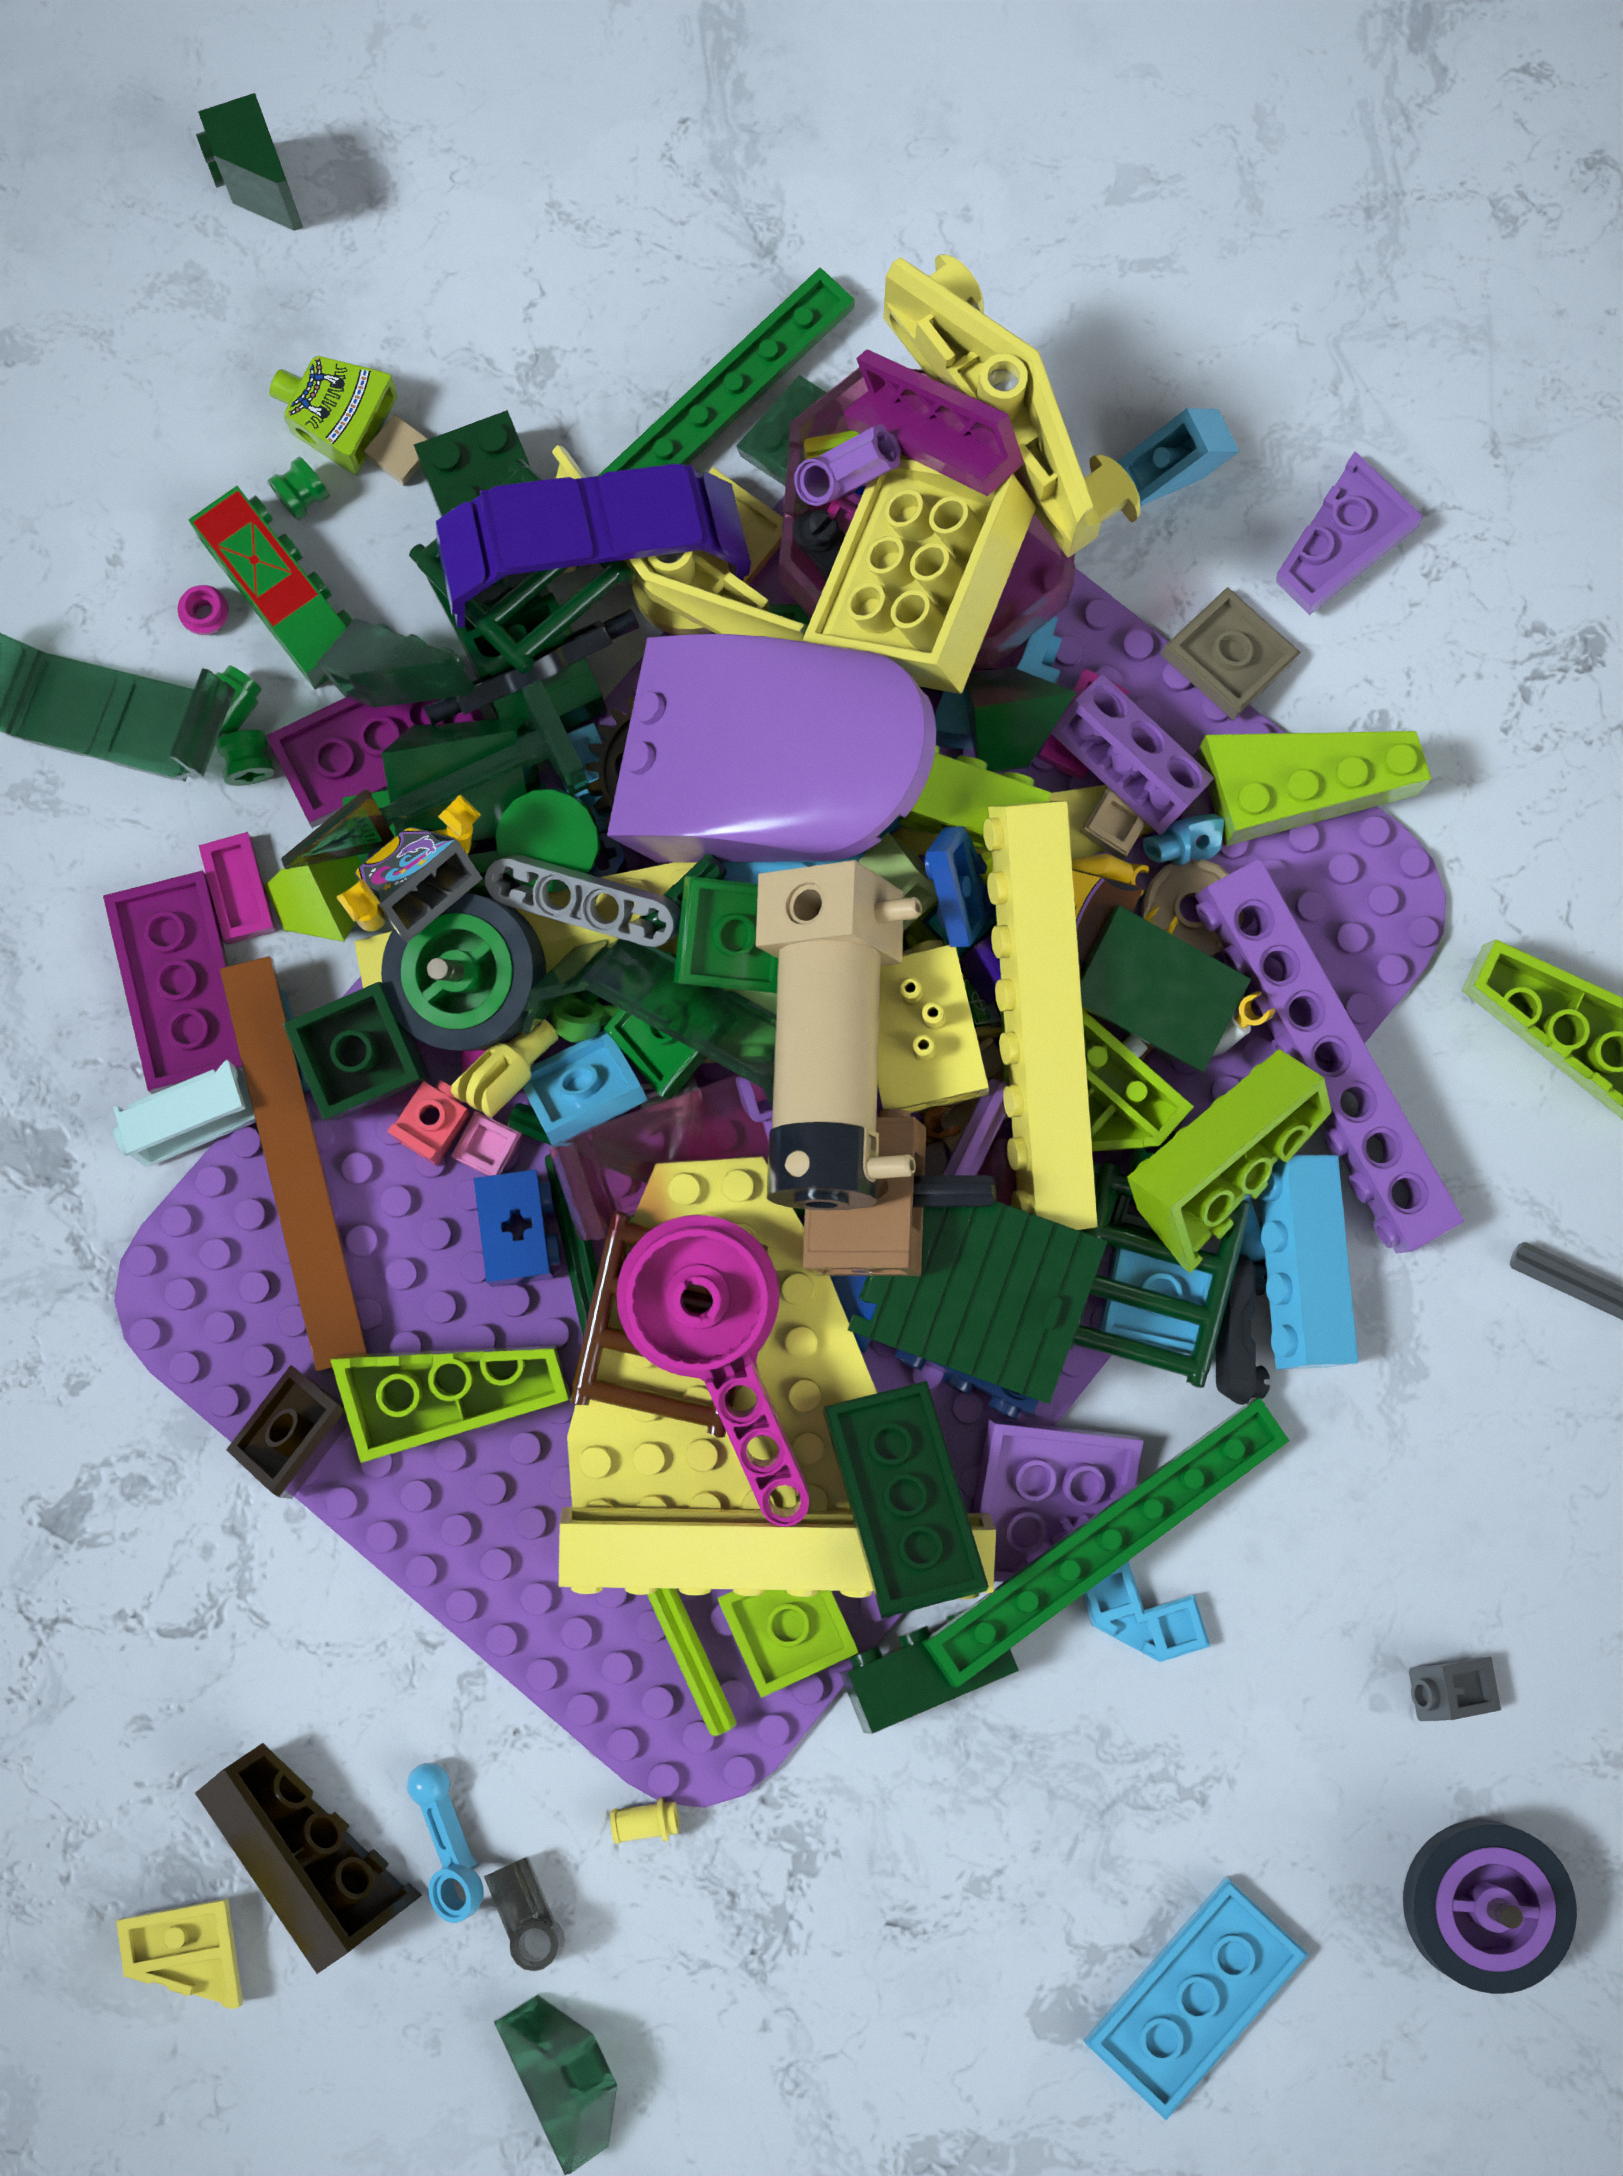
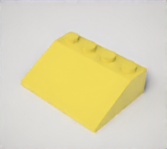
M899 459V467L867 483L802 641L875 652L886 656L910 672L920 687L962 694L1036 510V505L1013 474L990 495L986 496L917 461Z

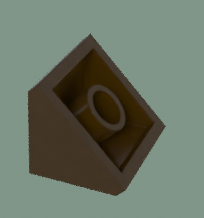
M290 1365L226 1451L272 1494L279 1498L293 1499L348 1426L349 1422L344 1405L300 1370Z

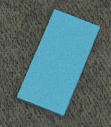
M1225 1877L1083 2041L1155 2111L1167 2120L1309 1954L1236 1885Z

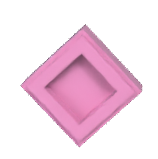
M475 1111L451 1157L486 1176L503 1174L523 1136L521 1133Z

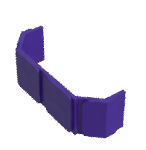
M669 464L603 473L601 476L578 479L564 477L499 485L489 490H481L477 498L471 502L461 503L436 520L437 545L451 614H455L457 628L465 627V602L506 575L703 550L727 561L729 571L742 581L744 576L749 575L751 566L732 484L708 472L701 474L693 470L692 465Z

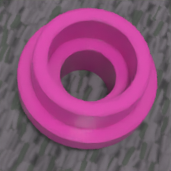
M198 585L191 587L181 596L177 612L181 623L188 631L197 635H209L217 632L224 626L228 619L229 606L224 595L218 589L208 585ZM209 605L212 607V613L208 617H196V612L201 606Z

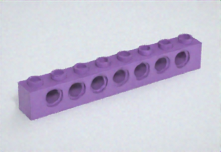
M1261 859L1254 860L1194 895L1199 903L1196 905L1199 919L1208 931H1215L1224 947L1221 955L1225 965L1251 979L1247 987L1250 994L1247 996L1255 992H1262L1259 997L1252 1001V1012L1256 1016L1262 1017L1268 1010L1275 1008L1273 1017L1266 1021L1275 1038L1272 1040L1274 1052L1280 1049L1324 1077L1332 1112L1323 1121V1125L1326 1128L1323 1131V1138L1330 1151L1334 1155H1338V1158L1342 1157L1351 1173L1348 1176V1181L1356 1197L1362 1203L1367 1202L1377 1220L1373 1223L1374 1229L1382 1243L1387 1248L1393 1247L1395 1253L1412 1252L1463 1223L1462 1215ZM1240 912L1249 913L1255 918L1258 927L1255 936H1249L1240 929L1238 925ZM1266 957H1272L1281 964L1283 974L1280 981H1274L1265 974L1263 963ZM1292 1001L1302 1004L1307 1011L1308 1020L1304 1027L1296 1025L1290 1018L1289 1007ZM1318 1046L1326 1048L1332 1055L1333 1066L1329 1072L1321 1070L1315 1062L1314 1055ZM1344 1091L1350 1092L1357 1099L1358 1111L1354 1117L1346 1115L1341 1108L1340 1098ZM1370 1136L1377 1138L1383 1146V1157L1379 1163L1372 1161L1367 1155L1366 1143ZM1397 1181L1404 1184L1409 1193V1199L1404 1208L1397 1206L1392 1199V1187Z

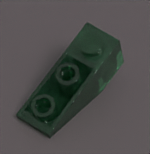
M357 618L349 624L317 662L343 696L373 708L470 695L476 688L463 671L466 667L465 662L450 648L441 646L438 649L426 644L416 635L409 634L408 637L397 634L383 623L379 622L377 625H373Z

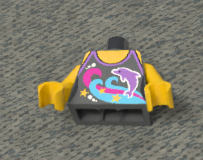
M460 794L438 816L447 825L446 829L430 832L409 827L404 829L386 845H378L372 848L367 855L366 862L356 869L354 875L358 879V883L336 898L352 920L356 921L362 929L366 931L379 930L385 924L386 918L402 940L407 943L483 879L467 856L471 846L472 824L481 814Z

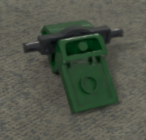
M531 572L506 575L474 597L488 610ZM427 577L437 600L468 656L476 679L451 690V695L430 705L423 706L432 726L460 712L465 715L489 703L497 719L530 717L532 732L538 733L542 743L607 712L603 695L585 657L612 645V640L640 628L631 608L603 623L599 620L575 632H572L569 626L532 658L534 660L533 668L529 672L521 674L466 617L465 627L457 628L455 614H451L448 598ZM546 587L502 626L519 642L560 606L553 593H550Z

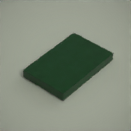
M1120 905L1113 906L1080 971L1083 1009L1200 1072H1205L1251 981L1249 977Z

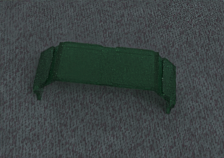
M0 633V732L28 743L79 756L91 757L113 763L117 766L185 782L187 777L194 780L204 776L236 691L230 684L222 681L209 669L202 668L196 686L192 689L45 653Z
M609 939L575 946L529 992L524 1007L527 1016L522 1028V1032L527 1035L568 994L588 990L760 1086L773 1110L776 1014L734 991H725L719 987L675 983L676 959L656 947L644 946L623 939L608 944Z

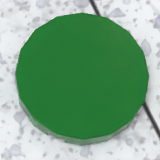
M557 788L533 790L515 799L501 815L496 831L497 855L499 859L512 854L523 855L588 874L595 866L601 848L600 833L595 822L596 819L591 809L574 794ZM514 869L507 871V874H509L521 886L527 885L530 887H534L536 880H533L528 883L520 881L513 877ZM553 879L548 887V892H561L569 887L563 881Z

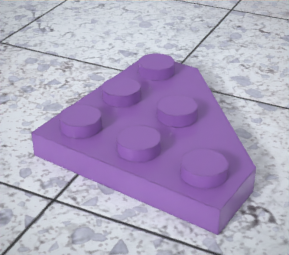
M988 1419L972 1513H990L996 1529L994 1581H1006L1134 1487L1137 1481L1144 1441L1135 1435Z

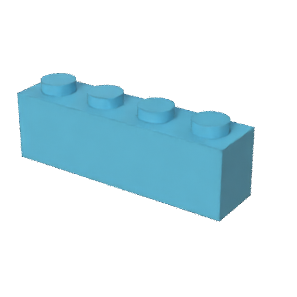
M1294 1155L1288 1163L1278 1159L1272 1166V1172L1267 1181L1268 1186L1259 1195L1263 1227L1261 1241L1265 1249L1267 1270L1266 1294L1270 1302L1272 1323L1271 1347L1275 1355L1276 1370L1329 1368L1357 1364L1358 1353L1338 1155Z

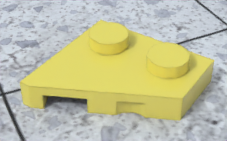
M228 1898L123 1917L116 1921L124 1977L147 1984L154 1982L164 1985L168 1990L186 1996L193 1994L220 2002L223 2007L229 2009L239 2008L243 2005Z

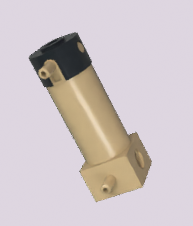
M856 860L758 874L756 947L778 958L773 1112L768 1146L767 1199L774 1204L785 1207L826 1211L865 1208L874 1205L877 1201V1179L909 1177L915 1172V1160L910 1154L878 1157L879 1133L876 1132L880 967L902 964L903 920L919 918L922 907L916 897L904 898L902 890Z

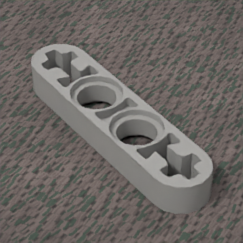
M514 854L494 861L488 867L485 875V885L491 897L510 907L649 947L663 945L679 934L680 908L673 900L659 894ZM514 869L513 877L527 883L536 880L534 887L522 885L510 890V881L503 879V873ZM553 879L561 880L569 887L571 899L566 907H559L550 900L548 887ZM601 893L613 896L618 903L619 914L614 921L603 919L597 912L596 900ZM658 910V919L666 922V927L653 932L654 925L651 921L641 918L629 921L633 913L646 916Z

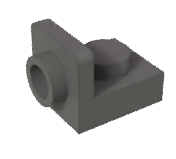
M1479 1657L1409 1669L1411 1697L1415 1704L1416 1715L1419 1721L1456 1720L1501 1711L1492 1657Z

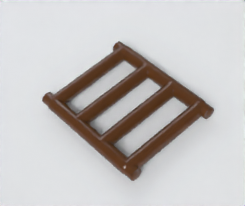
M613 1211L574 1376L570 1402L574 1405H589L590 1400L698 1424L706 1426L707 1433L718 1438H724L726 1430L713 1401L712 1405H707L596 1379L603 1348L644 1357L633 1346L624 1330L608 1327L614 1297L617 1296L618 1279L626 1244L635 1245L640 1238L654 1227L631 1222L632 1216L626 1215L621 1211ZM762 1244L764 1249L768 1252V1246ZM685 1289L682 1293L683 1303L692 1311H705L713 1303L711 1295ZM738 1385L732 1387L726 1393V1400L732 1408Z

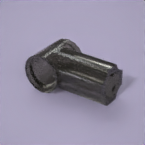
M529 1856L484 1876L510 1940V1953L515 1963L524 1970L538 1971L557 1960L564 1950V1931L559 1923L554 1920ZM529 1929H541L550 1938L551 1947L547 1957L537 1958L526 1950L524 1941Z

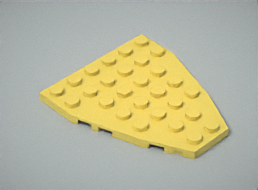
M763 1156L657 1162L632 1219L633 1223L655 1227L667 1220L680 1216L694 1214L712 1215L738 1224L751 1233L761 1244L768 1246L767 1253L773 1262L779 1282V1308L774 1327L758 1352L757 1368L808 1483V1511H851L825 1422L823 1408L824 1406L876 1394L877 1390L854 1334L847 1330L849 1322L831 1277L815 1275L802 1268L804 1226L798 1218L794 1208L774 1204L767 1199L768 1164ZM626 1244L622 1266L634 1245ZM690 1283L685 1289L712 1296L710 1291L702 1285ZM615 1296L608 1327L624 1330L617 1309V1296ZM606 1348L602 1350L596 1379L712 1405L713 1400L705 1382L701 1379L670 1373L657 1367L645 1357ZM738 1385L733 1408L741 1411L748 1410L757 1401L756 1394L749 1387ZM590 1400L589 1405H575L567 1435L572 1507L761 1510L727 1432L724 1438H718L707 1433L706 1426ZM765 1435L754 1437L747 1445L751 1455L761 1460L772 1458L779 1450L775 1440ZM787 1485L776 1487L769 1495L772 1503L782 1509L792 1508L800 1500L797 1490Z

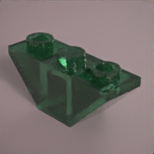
M535 1995L493 2022L563 2173L568 2175L609 2147L617 2083L594 2034L539 1995Z

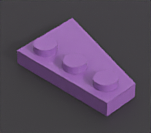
M1354 451L1341 477L1324 498L1322 507L1311 524L1305 528L1277 572L1276 583L1311 615L1420 527L1423 516Z

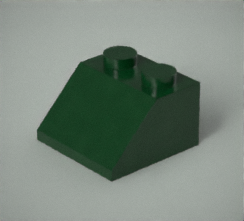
M252 93L198 111L205 131L197 133L196 137L216 188L226 185L232 203L293 231L303 228L256 94Z

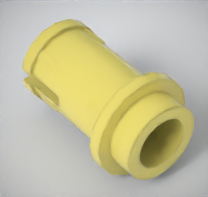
M664 1797L658 1798L657 1803L624 1809L615 1808L610 1811L611 1832L615 1845L621 1844V1842L661 1837L663 1842L670 1840V1835L679 1834L680 1832L676 1802H665Z

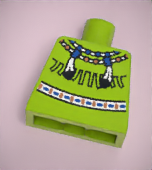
M322 356L312 358L302 378L279 369L274 375L269 389V394L272 398L288 404L284 417L291 433L356 476L366 460L363 452L364 449L380 432L398 397L390 374Z

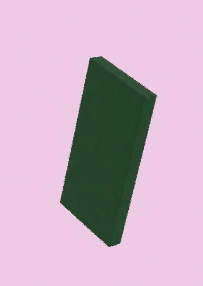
M924 1381L824 1406L825 1422L881 1619L987 1591L989 1587L928 1382Z

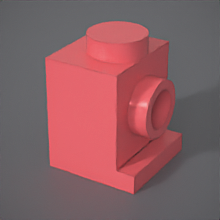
M439 1080L434 1088L423 1081L396 1123H392L387 1132L393 1139L435 1166H438L471 1117V1113L461 1105L462 1101L455 1098L451 1093V1086ZM428 1108H436L440 1112L439 1120L433 1125L422 1123V1115Z

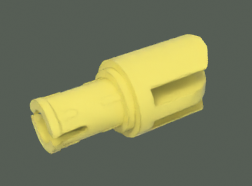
M534 1016L527 1026L508 1043L498 1042L490 1046L452 1084L451 1093L455 1098L468 1103L469 1106L484 1112L485 1115L492 1118L531 1079L530 1066L558 1040L555 1029L545 1019L541 1021V1017Z

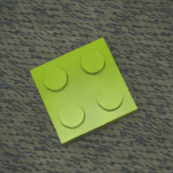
M765 1590L763 1594L758 1596H742L732 1591L717 1598L761 1698L859 1653L832 1591L819 1590L817 1595L810 1597L793 1596L788 1594L786 1590Z

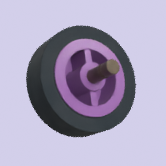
M1471 1820L1451 1825L1436 1833L1415 1855L1404 1883V1917L1416 1947L1423 1957L1438 1971L1472 1990L1490 1994H1506L1522 1991L1536 1985L1558 1967L1568 1952L1574 1937L1577 1920L1576 1897L1572 1882L1563 1864L1553 1851L1539 1839L1503 1823L1489 1820Z

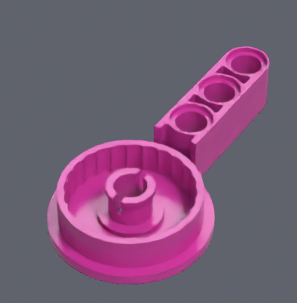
M694 1214L667 1220L655 1226L639 1239L622 1266L617 1285V1309L623 1329L640 1354L657 1367L677 1375L699 1378L705 1382L763 1515L768 1521L777 1526L787 1527L795 1525L808 1512V1483L759 1374L756 1363L758 1352L774 1327L779 1308V1282L773 1262L762 1244L751 1233L727 1219L712 1215ZM690 1283L702 1285L712 1294L713 1303L705 1311H692L683 1303L682 1293ZM737 1385L747 1386L756 1394L757 1401L748 1410H736L726 1400V1393L729 1389ZM760 1435L769 1436L775 1440L779 1450L770 1459H757L748 1450L747 1445L750 1440ZM782 1485L791 1486L799 1493L800 1500L792 1508H778L770 1500L769 1495L772 1490Z

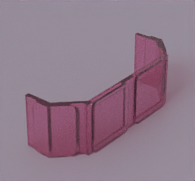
M774 1061L597 1124L548 1147L579 1240H600L605 1238L603 1229L610 1225L613 1211H621L629 1216L635 1214L657 1162L763 1156L768 1164L769 1143L763 1122L753 1121L743 1108L736 1084V1077L746 1074L753 1089L756 1102L773 1097Z

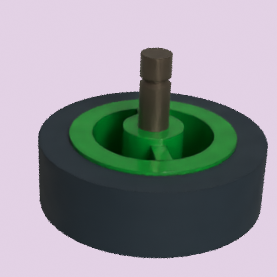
M465 893L407 943L393 929L383 953L382 985L397 1021L418 1040L430 1046L446 1050H485L498 1042L505 1043L519 1034L531 1021L538 1010L545 990L546 960L536 932L517 910L490 897Z

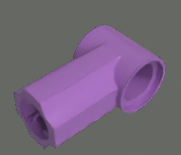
M882 424L875 425L818 457L804 460L795 472L794 484L796 492L803 501L814 506L852 495L859 487L900 466L899 457L902 451L895 435L888 432ZM826 472H827V474H828V476H829L830 485H829V483L827 482V479H826V475H825Z

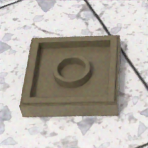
M1227 587L1164 646L1160 655L1234 721L1296 661L1301 652Z

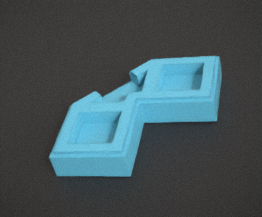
M1129 1561L1082 1595L1093 1627L1158 1662L1210 1647L1195 1596L1188 1595L1143 1609Z

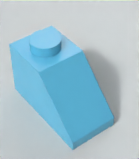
M1186 408L1118 460L1117 463L1123 467L1136 485L1140 496V506L1205 478L1240 451L1218 409Z

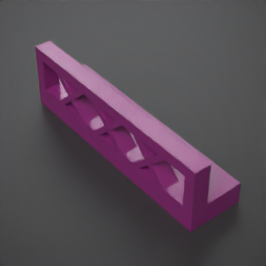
M866 349L856 358L868 391L843 412L850 429L862 433L875 425L882 424L888 432L895 435L902 451L900 454L986 496L990 495L1024 464L1007 413L871 350Z

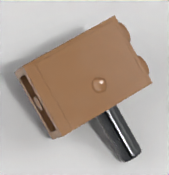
M902 1109L879 1110L878 1117H876V1132L879 1133L878 1157L910 1154L915 1160V1172L909 1177L877 1179V1201L874 1205L851 1210L826 1211L805 1209L802 1268L821 1276H921L923 1208L992 1207L997 1195L995 1178L991 1175H925L926 1127L915 1117H910V1111Z

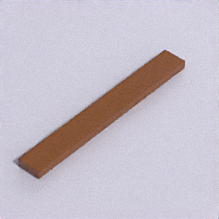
M270 956L220 968L219 970L316 1372H321L333 1368L330 1359L337 1355L369 1354L301 1079L300 1068L282 1024L288 1020L274 961Z

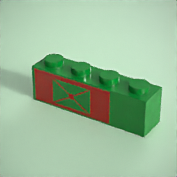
M235 486L188 519L199 540L314 689L363 655L355 639L362 633L344 609L337 614L326 601L332 594L315 571L307 576L297 563L303 558L301 553L286 533L280 537L274 534L268 526L273 521V518L256 495L248 500L240 488Z

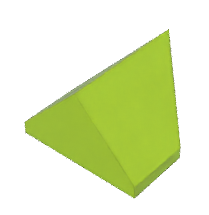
M353 847L294 858L264 885L286 933L290 931L345 942L356 921L352 920L336 897L358 883V879L354 874L362 863L354 852Z

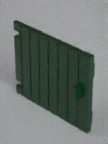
M995 1201L992 1207L923 1208L921 1276H867L859 1299L866 1303L877 1305L872 1320L853 1314L847 1330L1050 1405L1108 1241Z

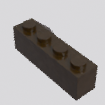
M264 1743L224 1768L195 1792L316 1974L349 1953L422 1896L409 1882L402 1885L387 1871L386 1868L389 1863L375 1849H372L370 1852L365 1850L346 1831L350 1825L336 1812L329 1814L311 1798L313 1790Z

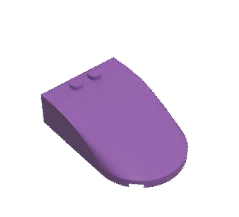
M692 634L647 637L607 836L658 863L698 862L706 854L714 855L720 862L833 861L862 853L882 841L879 834L899 814L906 818L926 785L936 747L935 716L929 697L922 692L910 672L893 660L875 652L751 635Z

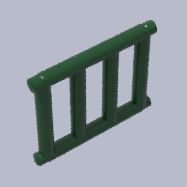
M516 459L509 467L511 474L499 485L544 479L522 459ZM437 538L426 547L423 544L414 546L409 553V557L448 598ZM624 560L598 563L603 570L519 642L502 625L569 567L531 572L488 610L473 597L465 602V617L521 674H525L533 668L534 660L532 658L616 585L620 583L625 587L631 584L636 577V573Z
M1103 1162L1095 1186L1098 1227L1084 1229L1083 1232L1107 1240V1245L1181 1266L1160 1238L1108 1224L1115 1193L1130 1198L1134 1197L1127 1178L1129 1175L1120 1173L1121 1167L1114 1163ZM1243 1200L1229 1215L1228 1218L1234 1224L1222 1237L1218 1255L1203 1250L1197 1252L1203 1260L1194 1270L1212 1275L1205 1305L1097 1274L1094 1279L1090 1295L1199 1325L1192 1356L1081 1325L1084 1310L1070 1349L1073 1350L1074 1345L1187 1376V1383L1197 1388H1204L1241 1251L1251 1203Z

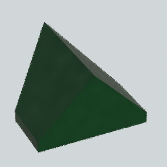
M1014 667L970 673L963 691L975 758L986 762V770L991 772L1028 768L1077 692Z

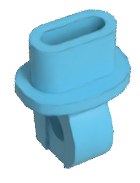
M1203 814L1174 821L1161 836L1154 835L1144 838V852L1147 857L1157 863L1170 860L1178 866L1188 864L1190 858L1199 861L1210 859L1222 847L1224 818L1216 814ZM1201 835L1200 841L1196 844L1197 838Z

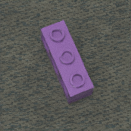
M1103 673L1073 701L1051 731V734L1160 836L1214 779L1205 768Z

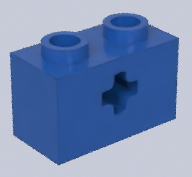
M536 1169L474 1178L486 1282L491 1287L554 1279L552 1265L561 1264V1255L557 1233L548 1234L546 1214L555 1212L551 1182L541 1183V1176ZM522 1215L527 1224H532V1228L524 1230V1240L517 1241L511 1232H506V1228L514 1226V1216Z

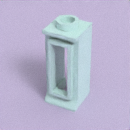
M228 1060L224 1061L217 1071L212 1069L128 1104L129 1109L123 1110L118 1105L113 1107L118 1126L113 1128V1135L118 1148L123 1155L131 1156L145 1167L152 1166L256 1123L245 1074Z

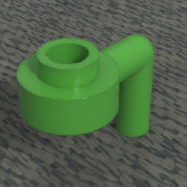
M631 967L623 974L618 1005H601L597 1000L593 1004L587 1005L574 993L558 996L552 1003L550 1024L558 1035L570 1042H583L597 1036L601 1026L607 1025L642 983L643 972L638 968Z

